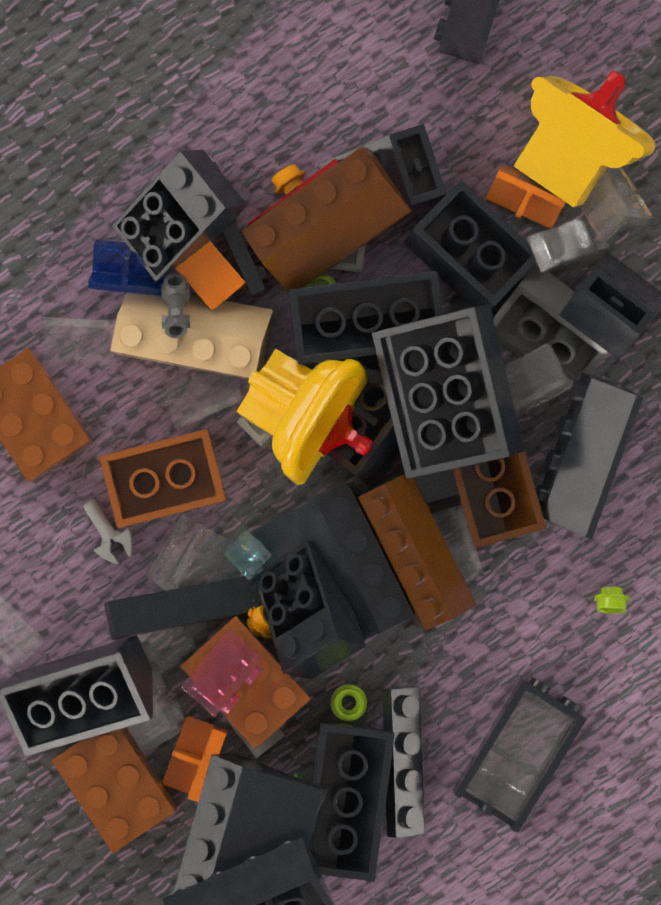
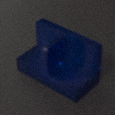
M95 240L92 274L88 280L89 289L154 296L162 295L161 284L164 283L165 277L156 282L125 242Z

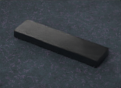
M246 576L117 599L104 603L112 640L246 615L251 608L253 610Z

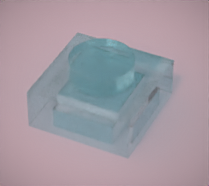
M247 530L239 535L224 553L249 580L260 571L272 556L265 549L264 545Z

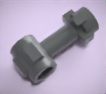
M173 273L166 276L164 283L161 284L162 301H165L168 307V315L162 316V329H165L166 335L171 338H181L186 335L187 328H190V315H183V308L187 305V300H190L189 283H186V278L183 275Z

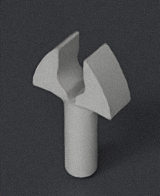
M95 499L88 500L83 505V508L102 537L101 546L94 549L96 554L111 563L119 564V561L111 552V539H113L115 542L121 543L127 555L131 557L133 542L130 529H126L124 532L115 531Z

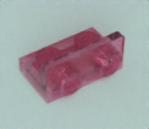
M228 629L181 688L205 707L213 717H216L220 711L227 715L240 699L235 693L245 682L251 686L264 670L259 665L264 657Z

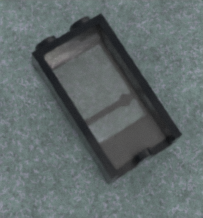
M533 676L529 682L522 678L519 679L513 692L452 790L455 796L460 799L464 797L477 805L485 814L493 815L508 824L511 830L516 833L520 831L587 720L583 715L579 714L582 706L565 696L558 701L548 695L551 688Z

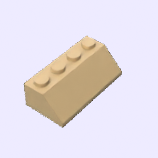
M131 283L117 314L110 351L118 355L249 380L255 370L260 371L263 368L274 310L225 301L215 310H211L198 295L190 294V300H187V305L183 308V315H190V328H187L185 336L171 338L166 335L165 329H162V316L168 315V307L165 301H162L161 288Z

